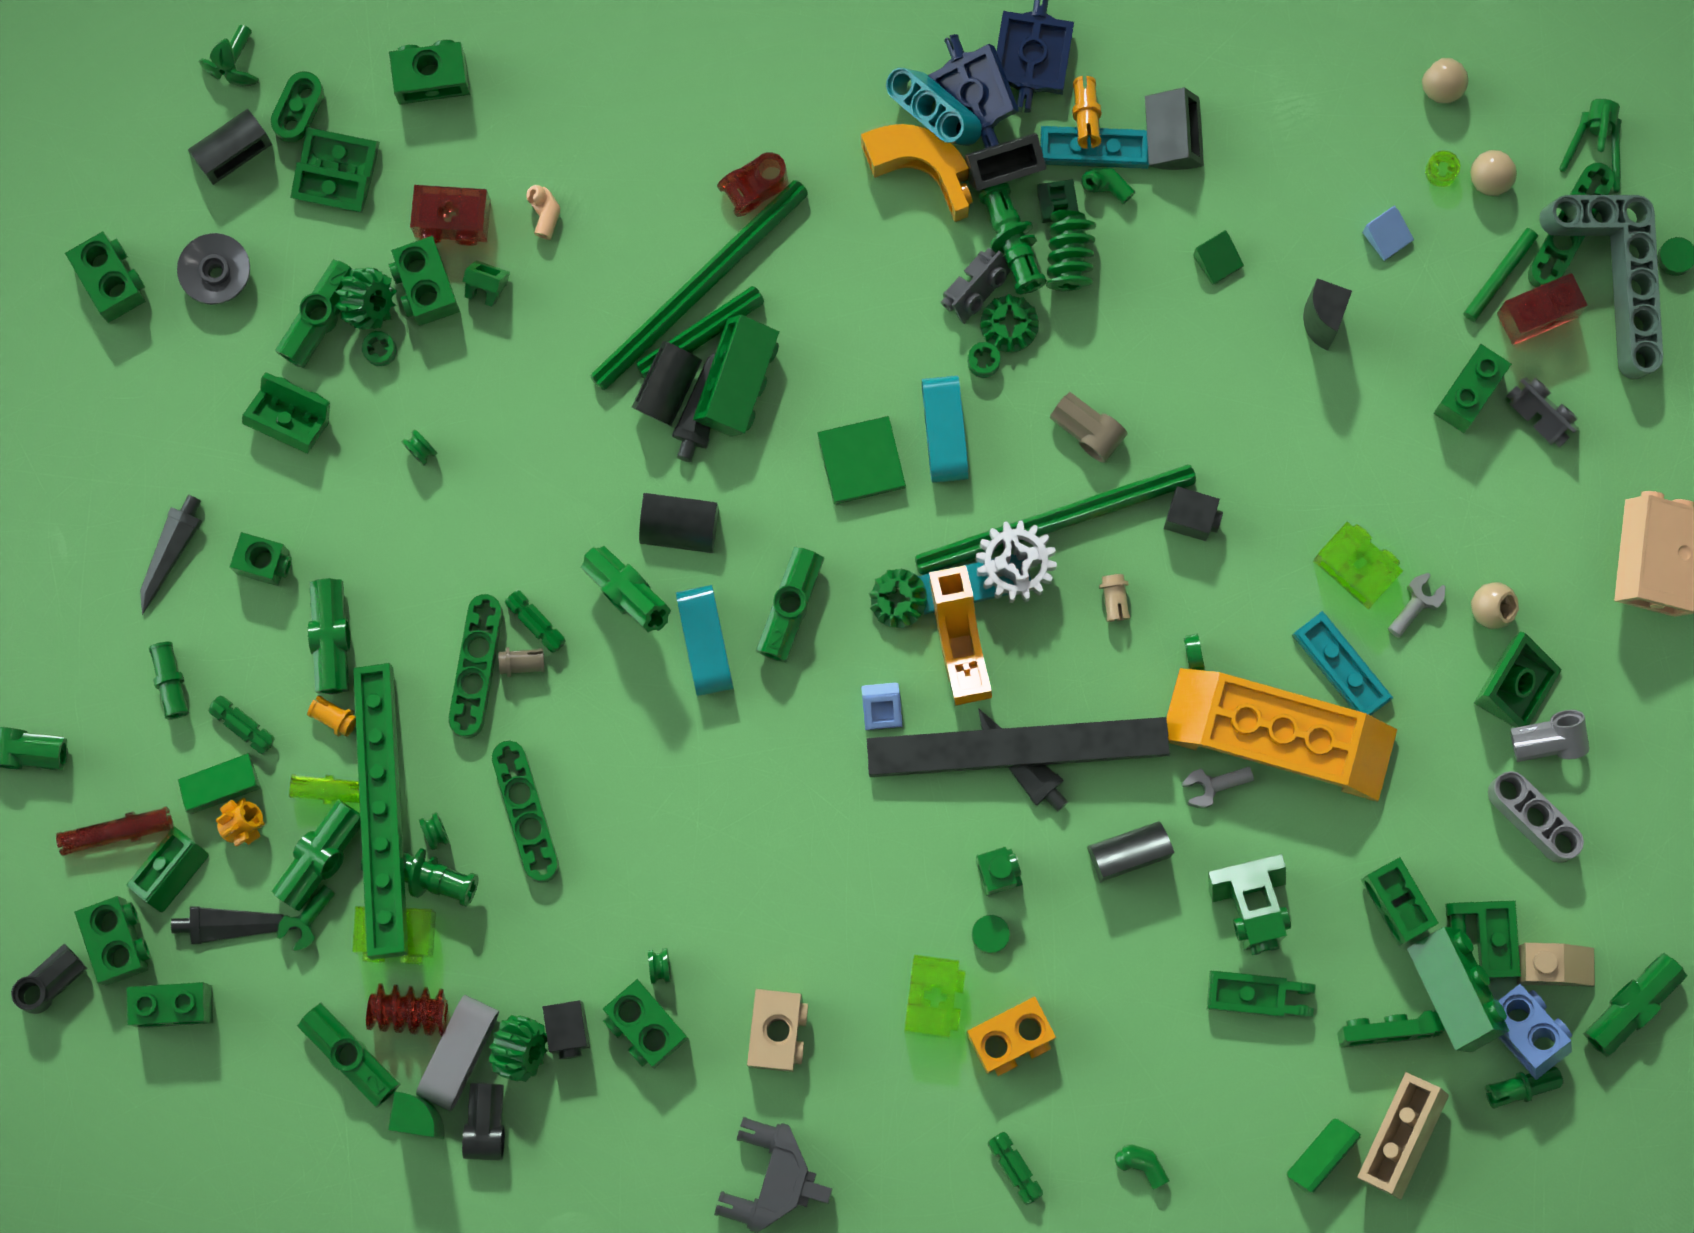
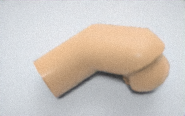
M533 185L528 189L526 198L539 215L534 234L542 239L551 240L560 214V206L547 188Z

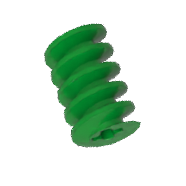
M1058 210L1050 215V219L1054 224L1049 229L1053 238L1050 239L1048 244L1052 252L1049 253L1047 259L1049 264L1052 265L1047 269V276L1051 280L1046 283V287L1058 291H1073L1092 285L1093 280L1083 276V273L1092 271L1094 266L1084 262V259L1093 257L1095 252L1084 248V246L1095 242V237L1086 234L1085 231L1095 229L1096 223L1087 220L1085 214L1079 211Z

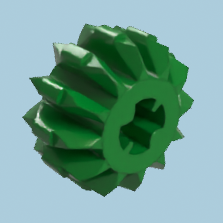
M370 267L351 269L350 276L341 277L343 287L335 291L340 296V301L335 305L336 308L342 311L340 319L350 323L354 328L362 330L381 328L383 321L391 320L389 310L397 306L392 301V297L397 292L396 289L390 286L392 278L382 274V271Z
M511 1015L507 1020H502L499 1031L493 1033L494 1041L489 1046L492 1049L489 1062L493 1064V1072L501 1077L517 1082H527L531 1076H536L538 1066L544 1063L543 1056L548 1051L545 1048L547 1035L544 1025L536 1020L521 1015Z

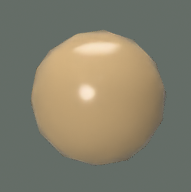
M1441 58L1425 72L1422 78L1423 90L1430 99L1437 103H1452L1460 99L1466 91L1469 82L1467 71L1463 65L1452 58Z
M1488 150L1480 154L1472 163L1470 174L1471 181L1478 191L1488 196H1499L1513 186L1516 181L1517 171L1509 155L1499 150Z
M1500 582L1484 584L1475 592L1471 600L1472 614L1476 621L1486 628L1498 629L1507 627L1518 613V598L1514 591Z

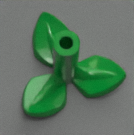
M239 25L231 42L227 38L221 40L210 53L209 58L211 61L202 58L199 60L200 65L209 75L217 80L224 75L226 80L233 85L250 86L258 83L259 78L246 72L237 71L235 67L242 50L252 34L251 29L245 25Z

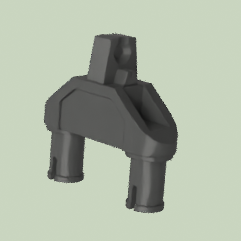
M743 1117L740 1126L755 1131V1134L739 1130L737 1141L769 1149V1153L772 1154L759 1199L755 1198L754 1201H750L721 1191L718 1201L732 1205L733 1208L730 1209L717 1205L714 1215L745 1223L751 1232L758 1233L795 1209L798 1205L807 1207L809 1198L829 1204L833 1189L814 1183L816 1173L808 1171L790 1126L781 1123L774 1127Z

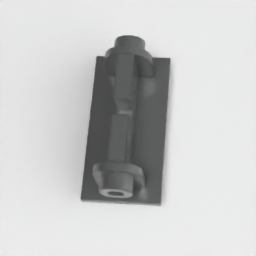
M990 248L985 252L980 251L977 257L964 270L966 275L972 278L971 281L968 282L959 276L943 293L944 299L941 301V304L949 311L954 309L963 324L981 309L983 302L996 288L1005 282L1007 275L1011 272L1002 252L998 251L995 253Z
M1527 377L1523 378L1521 382L1526 387L1521 390L1516 386L1506 396L1511 400L1509 405L1527 421L1537 412L1543 417L1533 427L1550 445L1555 443L1560 448L1570 438L1565 432L1570 429L1574 433L1579 429L1574 424L1578 418L1564 404L1557 407L1547 397L1551 394L1550 390L1537 378H1534L1532 381Z

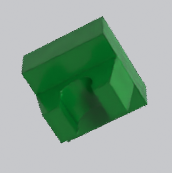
M476 260L466 268L462 281L465 283L464 297L473 299L476 296L477 289L481 288L487 294L485 305L492 307L496 304L503 288L507 286L510 272Z

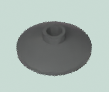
M219 233L205 234L192 240L183 249L177 263V276L183 290L194 300L210 305L222 304L234 299L245 288L250 276V260L243 246L234 238ZM214 268H222L221 276L218 278L210 276Z

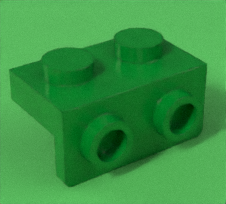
M265 372L261 377L260 391L242 415V424L308 454L329 424L330 402L318 393L309 392L291 384L285 378L276 377Z

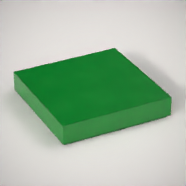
M889 416L817 432L834 505L906 488Z

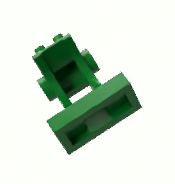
M1282 854L1208 872L1209 892L1212 902L1232 898L1235 903L1239 918L1233 919V925L1238 941H1243L1244 950L1250 949L1252 955H1257L1264 951L1280 949L1278 942L1287 936L1286 930L1291 929L1287 908L1279 907L1273 889L1274 887L1286 885V865ZM1261 891L1268 907L1249 911L1244 895Z

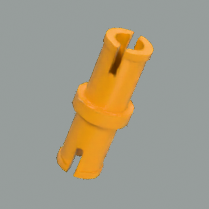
M1079 76L1073 81L1075 106L1072 109L1073 118L1077 121V141L1081 148L1088 149L1087 138L1090 136L1091 148H1095L1101 144L1099 118L1102 115L1101 106L1097 103L1096 80L1092 76H1086L1087 86L1085 89L1083 87V76Z

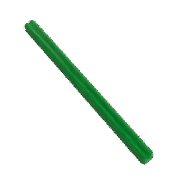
M793 180L591 374L592 381L602 390L607 389L807 197L808 191L805 186L798 180Z
M1187 464L1019 521H1023L1024 530L1029 531L1033 525L1038 526L1036 536L1039 537L1173 492L1177 486L1185 488L1196 483V475L1192 466ZM1019 521L1010 523L1011 529H1016ZM1003 526L995 528L999 533L1003 532ZM990 530L916 555L915 563L918 572L921 575H925L976 558L977 553H986L980 547V542L982 539L992 541L989 535ZM1003 542L994 551L1003 549Z

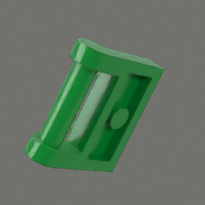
M1516 901L1445 904L1446 916H1450L1451 928L1461 929L1465 933V915H1476L1479 965L1486 971L1489 979L1521 977Z

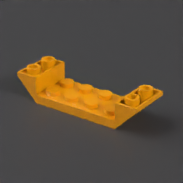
M1184 668L1179 669L1166 716L1168 740L1171 744L1197 750L1199 746L1338 785L1342 787L1341 792L1376 802L1380 798L1397 733L1396 728L1367 713L1221 672Z

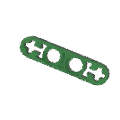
M1603 163L1588 165L1578 178L1570 195H1588L1585 193L1592 183L1591 178L1595 174L1602 176V184L1596 188L1593 195H1608L1615 180L1613 171ZM1592 208V216L1595 219L1599 211ZM1561 210L1557 217L1562 222H1567L1566 214ZM1548 234L1529 267L1528 279L1531 285L1539 290L1554 288L1565 274L1585 236H1570L1573 244L1572 248L1563 251L1555 247L1553 243L1554 235ZM1550 257L1557 259L1550 272L1553 276H1549L1546 280L1540 277L1542 272L1540 269H1543Z
M480 594L474 597L467 610L449 712V725L453 732L462 738L477 736L482 731L485 721L503 619V609L499 601L489 594ZM485 603H489L490 608L495 611L494 615H488L485 625L487 630L493 629L492 634L482 630L472 631L473 626L481 627L482 619L476 613V610L483 609ZM477 638H483L489 643L488 653L481 658H475L469 653L470 643ZM471 674L479 675L483 680L482 689L476 694H468L462 687L464 679ZM460 698L469 702L480 701L479 707L471 705L470 715L476 720V723L469 724L467 730H462V725L456 722L457 718L464 717L466 712L465 703L459 704Z
M511 740L503 741L494 748L492 763L522 863L527 875L534 881L540 883L548 882L557 875L559 860L529 761L521 745ZM510 749L513 754L519 753V758L514 760L516 771L519 774L525 770L526 776H514L505 782L504 776H511L507 764L500 763L499 759L505 757V750ZM520 783L526 784L531 792L527 802L523 804L512 802L510 799L512 787ZM528 819H535L541 824V833L535 839H525L520 832L521 825ZM546 841L548 846L540 847L541 854L545 860L551 859L552 864L546 867L547 873L541 875L538 870H532L531 865L537 863L535 852L531 850L526 854L525 847H535Z

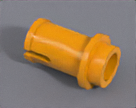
M320 695L316 697V700L312 701L307 712V716L310 718H314L332 728L334 734L338 737L341 735L348 737L356 726V716H354L353 710H343Z

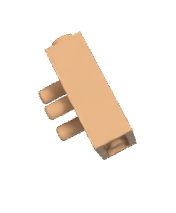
M1643 491L1641 496L1625 500L1615 602L1674 617L1694 614L1693 501L1684 499L1667 500L1664 499L1663 493L1656 491Z

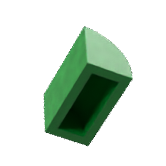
M394 1092L388 1130L444 1139L442 1118L431 1103L411 1094Z

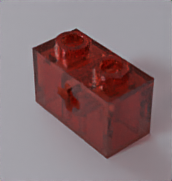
M414 185L410 228L414 236L419 238V240L433 236L435 243H440L441 239L455 240L456 243L466 246L477 245V241L487 242L491 205L487 189ZM450 212H455L456 215L452 216L451 222H446L444 218H449Z
M1570 273L1506 300L1497 314L1512 345H1515L1578 318L1588 304L1573 274Z

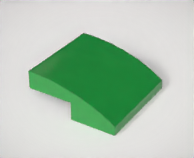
M306 127L300 163H296L290 198L362 212L370 188L380 142Z

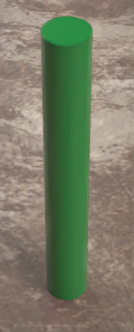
M1530 228L1525 229L1463 314L1467 319L1473 322L1478 319L1538 238V234Z

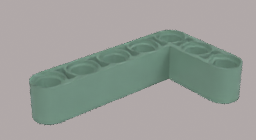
M1564 195L1544 207L1540 213V224L1545 232L1555 236H1610L1619 370L1630 379H1639L1656 371L1663 362V343L1653 204L1649 199L1640 195ZM1557 208L1564 211L1567 222H1562L1557 217ZM1592 208L1599 211L1602 217V222H1598L1594 219V217L1592 216ZM1627 208L1636 214V222L1629 219ZM1629 244L1637 248L1639 258L1632 256L1629 251ZM1632 280L1639 284L1641 295L1635 293L1632 289ZM1634 316L1642 321L1643 331L1635 327L1633 322ZM1636 352L1644 357L1645 367L1637 363L1635 358Z

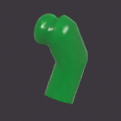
M1131 1144L1124 1146L1115 1155L1116 1165L1121 1170L1126 1171L1133 1168L1143 1171L1153 1190L1170 1181L1152 1150Z

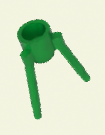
M1595 99L1591 102L1589 112H1582L1579 127L1559 168L1561 172L1567 170L1587 127H1590L1589 131L1592 134L1599 136L1598 152L1605 150L1607 136L1611 134L1612 171L1615 179L1613 184L1614 192H1619L1621 189L1620 127L1622 120L1618 118L1620 106L1617 102L1609 99Z

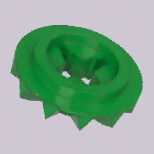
M1008 294L1000 298H994L984 308L980 327L986 342L995 345L999 351L1011 353L1025 349L1034 341L1039 328V320L1035 307L1031 306L1024 297L1019 298ZM1008 310H1011L1014 320L1021 322L1014 326L1012 337H1009L1006 325H1000L999 321L1005 320Z
M902 568L887 570L884 575L875 579L873 590L869 593L872 605L870 609L874 612L879 622L892 628H904L915 623L923 614L927 604V591L923 581L915 573ZM900 587V594L910 598V602H899L897 607L894 608V602L889 601L886 595H890V593L895 594L897 588Z

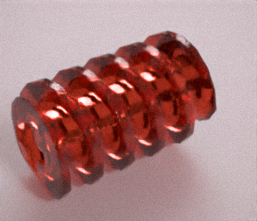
M379 983L375 993H371L369 996L366 1011L367 1030L371 1031L376 1022L382 1032H387L391 1023L396 1033H402L407 1024L410 1034L414 1035L418 1034L422 1025L427 1036H432L437 1026L441 1037L446 1030L448 1000H446L444 989L439 988L435 999H431L428 987H424L420 997H416L413 986H409L405 996H401L399 986L394 984L390 994L387 995L385 994L383 983Z

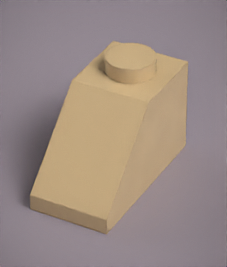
M1524 943L1519 945L1521 977L1517 978V984L1595 986L1594 948L1559 943Z

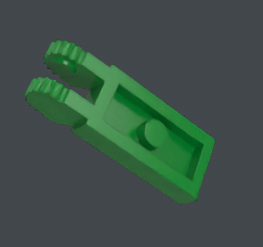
M1210 971L1207 1009L1283 1017L1284 1015L1313 1017L1314 1008L1306 1005H1285L1286 991L1297 992L1302 995L1314 994L1316 985L1287 981V978Z
M1427 1010L1417 1019L1410 1020L1407 1019V1014L1384 1017L1385 1022L1370 1024L1369 1018L1346 1021L1347 1026H1343L1337 1035L1339 1046L1344 1048L1426 1039L1431 1036L1434 1038L1439 1036L1445 1028L1437 1011Z

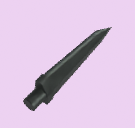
M716 352L707 358L672 434L673 438L682 441L677 458L686 462H691L696 446L706 449L710 440V427L693 421V417Z
M188 494L181 510L171 507L167 514L166 523L140 589L142 615L202 523L201 520L194 517L201 503V500Z
M978 708L982 730L1002 729ZM1046 765L1009 767V770L1036 806L1046 799L1058 812L1068 803L1065 797L1056 789L1064 780L1058 773L1056 774Z
M190 906V918L171 919V933H190L191 944H201L203 942L277 932L278 924L284 915Z

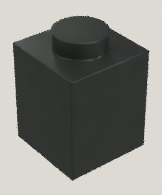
M1177 486L1163 529L1206 541L1210 531L1218 532L1223 512L1217 510L1220 499Z
M578 1000L542 1006L549 1052L552 1054L559 1053V1059L582 1056L581 1049L590 1048L584 1003Z

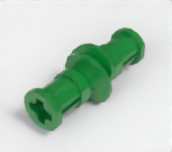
M1001 183L988 187L979 194L980 202L986 204L991 217V225L997 233L992 239L990 246L995 253L1000 251L1005 255L1007 266L1011 268L1016 281L1014 286L1016 293L1020 295L1032 293L1042 288L1047 282L1045 275L1041 274L1034 259L1035 254L1031 247L1037 242L1035 235H1025L1033 229V225L1030 221L1020 222L1021 219L1018 211L1014 209L1009 196L1011 193L1010 186L1007 183Z
M423 848L418 850L415 857L403 852L405 882L408 883L411 896L418 898L428 890L430 893L438 896L441 894L459 900V904L465 907L472 902L479 881L477 874L470 873L465 875L450 870L448 866L438 864L437 857H431L427 862L425 861L426 850ZM361 860V870L363 871V862Z

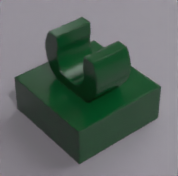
M1073 179L1037 184L1042 223L1052 222L1050 215L1058 210L1079 211Z

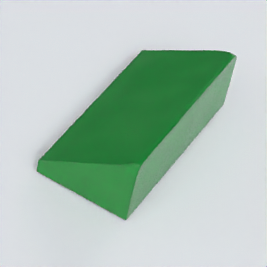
M249 753L178 779L186 812L189 814L197 813L261 789Z
M174 826L126 885L159 912H164L205 862L209 854Z
M1339 1119L1331 1120L1287 1171V1177L1305 1193H1314L1358 1142L1361 1134Z

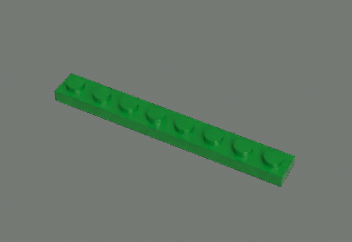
M390 663L353 668L367 957L371 960L409 955L394 670Z

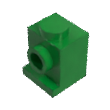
M1002 847L976 856V864L986 896L1023 885L1020 877L1019 863L1012 849L1007 850L1006 847Z

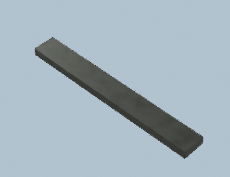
M1167 717L867 738L869 777L1167 757L1170 755Z

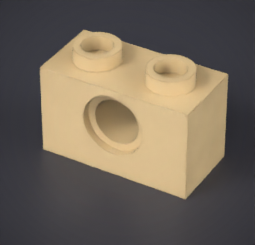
M762 989L755 990L747 1061L748 1067L794 1072V1065L802 1064L804 1041H797L799 1026H806L808 1003H801V994ZM774 1021H784L789 1026L788 1037L780 1042L771 1040L768 1037V1028Z

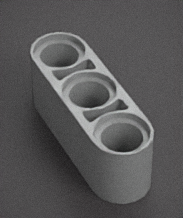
M1509 771L1504 772L1491 782L1488 787V797L1491 803L1547 858L1553 862L1562 863L1580 854L1584 844L1580 831L1524 776L1518 772ZM1506 781L1513 784L1516 789L1515 799L1510 800L1502 796L1499 789L1501 782ZM1529 808H1536L1543 814L1542 826H1534L1529 822L1527 818ZM1557 835H1564L1570 840L1571 850L1569 853H1562L1556 848L1555 837Z
M467 995L461 998L416 1091L417 1096L448 1111L453 1110L493 1030L499 1010Z

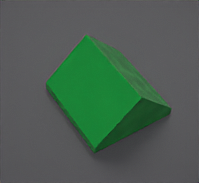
M1520 631L1507 645L1474 704L1514 728L1530 725L1562 669L1526 633Z

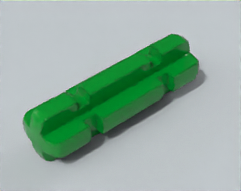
M514 591L505 600L506 606L514 614L518 613L519 620L538 640L542 639V644L551 653L558 651L566 642L564 636L557 629H552L553 625L533 604L529 605L528 598L521 591Z
M221 695L218 696L211 703L208 710L209 713L219 721L225 720L223 724L246 743L251 741L250 746L258 753L264 754L273 745L274 736L265 729L259 730L260 725L238 707L233 709L231 707L233 703Z
M1002 1132L990 1139L988 1146L994 1156L999 1155L1000 1160L998 1162L1013 1187L1018 1186L1020 1189L1017 1193L1023 1203L1026 1205L1031 1204L1043 1195V1190L1037 1181L1033 1182L1030 1177L1033 1174L1018 1150L1013 1151L1011 1148L1013 1142L1008 1134Z

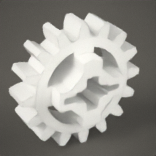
M1023 521L1018 522L1016 529H1011L1009 523L1004 522L1003 532L999 533L994 528L990 530L991 542L985 539L981 540L980 547L986 553L976 554V561L984 563L983 566L977 569V576L987 575L988 578L985 580L983 587L988 589L995 586V598L998 599L1003 593L1009 594V603H1013L1016 595L1021 594L1023 600L1027 602L1030 598V591L1033 590L1039 596L1043 593L1041 582L1051 584L1053 577L1047 571L1056 570L1057 563L1048 560V558L1054 556L1056 550L1055 547H1045L1049 540L1047 534L1040 538L1036 536L1038 526L1033 525L1029 531L1024 530ZM1018 539L1025 540L1034 547L1029 548L1019 543ZM1003 542L1004 551L1002 555L991 560L994 550ZM1012 549L1018 560H1024L1022 562L1021 574L1014 564H1008L1010 563ZM1041 563L1039 573L1033 580L1029 581L1028 572L1031 568ZM1005 576L1014 582V585L1002 581L999 577Z

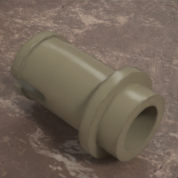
M508 647L506 651L498 652L500 674H507V677H511V673L545 672L543 648L510 651Z

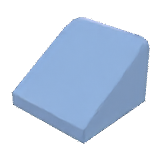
M1395 205L1368 223L1362 232L1384 261L1414 241Z
M885 683L862 686L865 730L902 727L899 684Z

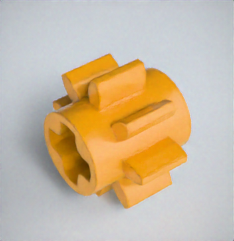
M242 798L236 803L230 800L220 807L222 815L216 819V822L218 823V832L224 840L234 843L238 847L244 842L249 845L260 837L258 829L264 826L265 823L263 822L262 812L256 804Z

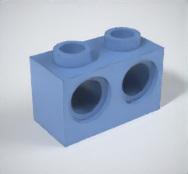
M1519 984L1498 1000L1506 1012L1507 1019L1505 1022L1509 1028V1032L1498 1038L1535 1080L1572 1052L1570 1039L1572 1033L1559 1018L1553 1020L1546 1013L1545 1009L1547 1006L1534 990L1528 992ZM1515 1009H1522L1529 1014L1523 1021H1514L1508 1015ZM1546 1037L1551 1039L1554 1045L1548 1050H1540L1533 1043L1539 1038Z

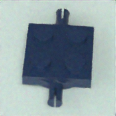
M1034 0L1032 12L1020 14L1003 11L996 52L1009 86L1019 90L1017 101L1019 112H1022L1024 99H1026L1024 113L1031 112L1033 93L1042 91L1063 95L1074 22L1055 19L1048 15L1049 0H1043L1041 6L1040 0Z
M950 35V38L946 37L944 42L951 59L941 69L928 76L977 116L982 126L980 136L985 148L998 145L999 142L993 128L1001 120L1019 112L995 46L987 44L974 52H964L959 35ZM961 122L956 127L957 135L961 130Z

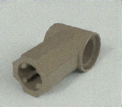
M1070 391L1061 399L1050 415L1051 420L1079 440V445L1091 457L1102 463L1106 462L1128 434L1125 428L1107 414L1100 415Z

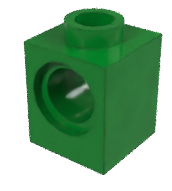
M241 532L229 567L237 575L279 586L281 577L286 578L290 571L292 557L289 556L290 551L282 543ZM264 552L271 553L272 559L268 566L264 568L255 567V560L258 555Z

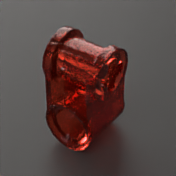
M766 152L742 168L727 174L719 181L717 188L719 191L726 193L735 207L733 211L737 217L744 216L786 187L788 183L786 164L780 155ZM769 167H775L780 170L779 175L774 179H765L761 175Z

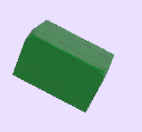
M1226 230L1196 247L1193 254L1212 285L1244 267L1234 243Z

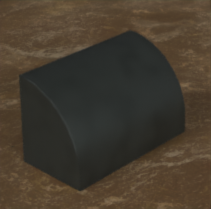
M1185 87L1145 96L1149 166L1166 170H1183L1204 166L1199 97Z
M246 109L190 147L188 151L212 185H214L273 144L256 118Z
M1036 133L965 155V161L969 167V183L977 191L1047 169Z
M1317 278L1307 299L1303 320L1305 329L1312 341L1328 351L1338 332L1352 290Z
M662 341L631 408L672 426L702 359L669 342Z
M644 493L640 516L639 543L713 553L719 513L717 502Z
M1160 821L1087 846L1100 882L1171 858L1175 853Z

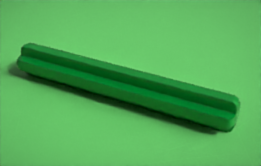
M751 286L668 342L691 353L721 333L728 318L741 314L746 316L763 305V296L755 286ZM659 348L637 362V369L643 378H646Z

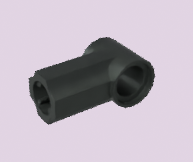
M63 944L31 974L17 980L11 991L12 1000L17 1007L28 1013H42L49 1008L56 996L88 968L66 944ZM37 985L41 992L40 998L36 1003L27 1005L24 1001L25 991L29 987Z
M470 1083L468 1124L464 1126L462 1139L463 1159H503L505 1129L502 1125L504 1085Z

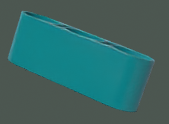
M897 68L888 75L886 89L890 97L939 139L947 143L970 146L979 139L982 126L977 116L927 74L907 68ZM911 80V88L907 92V84ZM934 101H936L935 111L932 113V104ZM961 122V130L957 135L956 127Z
M959 376L921 379L931 482L969 479Z
M712 585L676 592L696 695L701 696L734 689Z

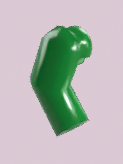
M1112 168L1089 169L1081 178V184L1085 190L1090 192H1111L1122 204L1129 201L1135 194L1134 189Z

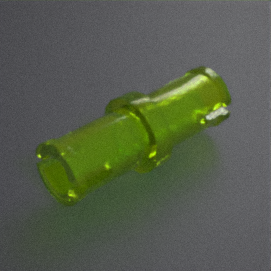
M296 774L291 776L290 798L323 800V804L330 805L332 801H337L338 799L343 802L360 803L359 781L335 779V776L326 774L325 778Z

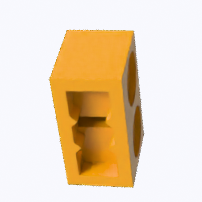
M1035 996L966 1032L985 1072L988 1074L995 1070L997 1076L1018 1067L1015 1059L1027 1053L1033 1059L1051 1050L1049 1042L1056 1038ZM1030 1019L1039 1025L1040 1035L1037 1039L1029 1041L1022 1038L1019 1033V1025L1024 1020ZM991 1037H999L1006 1044V1053L1000 1058H993L985 1051V1042Z

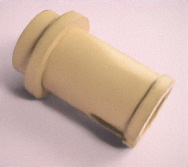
M1124 574L1103 576L1102 584L1099 585V589H1103L1107 622H1113L1116 619L1117 621L1130 619L1125 588L1129 583L1124 581Z

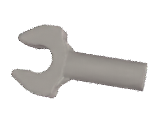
M1429 573L1415 577L1407 586V590L1411 593V600L1388 628L1394 636L1400 638L1422 609L1431 608L1436 610L1444 601V585L1438 588L1433 596L1423 594L1422 586L1429 579Z
M1250 767L1213 778L1206 775L1202 769H1198L1189 774L1182 783V786L1188 787L1194 784H1201L1205 790L1204 795L1190 799L1188 805L1197 808H1207L1212 806L1213 797L1216 792L1254 781V777Z

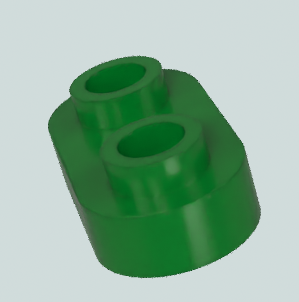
M302 71L292 75L271 116V126L276 136L282 141L296 142L301 140L305 136L306 127H310L323 100V86L318 77L313 73ZM303 90H312V93L309 97H300V94ZM289 121H296L297 125L294 129L288 130L285 128Z

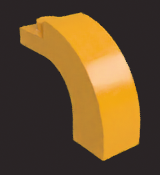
M907 124L883 126L861 134V147L874 178L902 168L921 170L934 178L940 186L954 222L968 217L969 204L973 203L967 184L960 183L968 180L969 167L953 144L942 141L929 129Z
M966 565L930 572V585L938 633L955 706L991 699L992 690L980 644L974 597Z

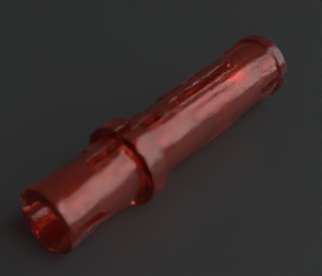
M167 806L136 814L134 811L125 813L126 816L123 818L65 832H57V847H62L59 852L62 856L70 853L128 839L131 842L140 841L141 836L173 830L172 816L167 815L170 813Z

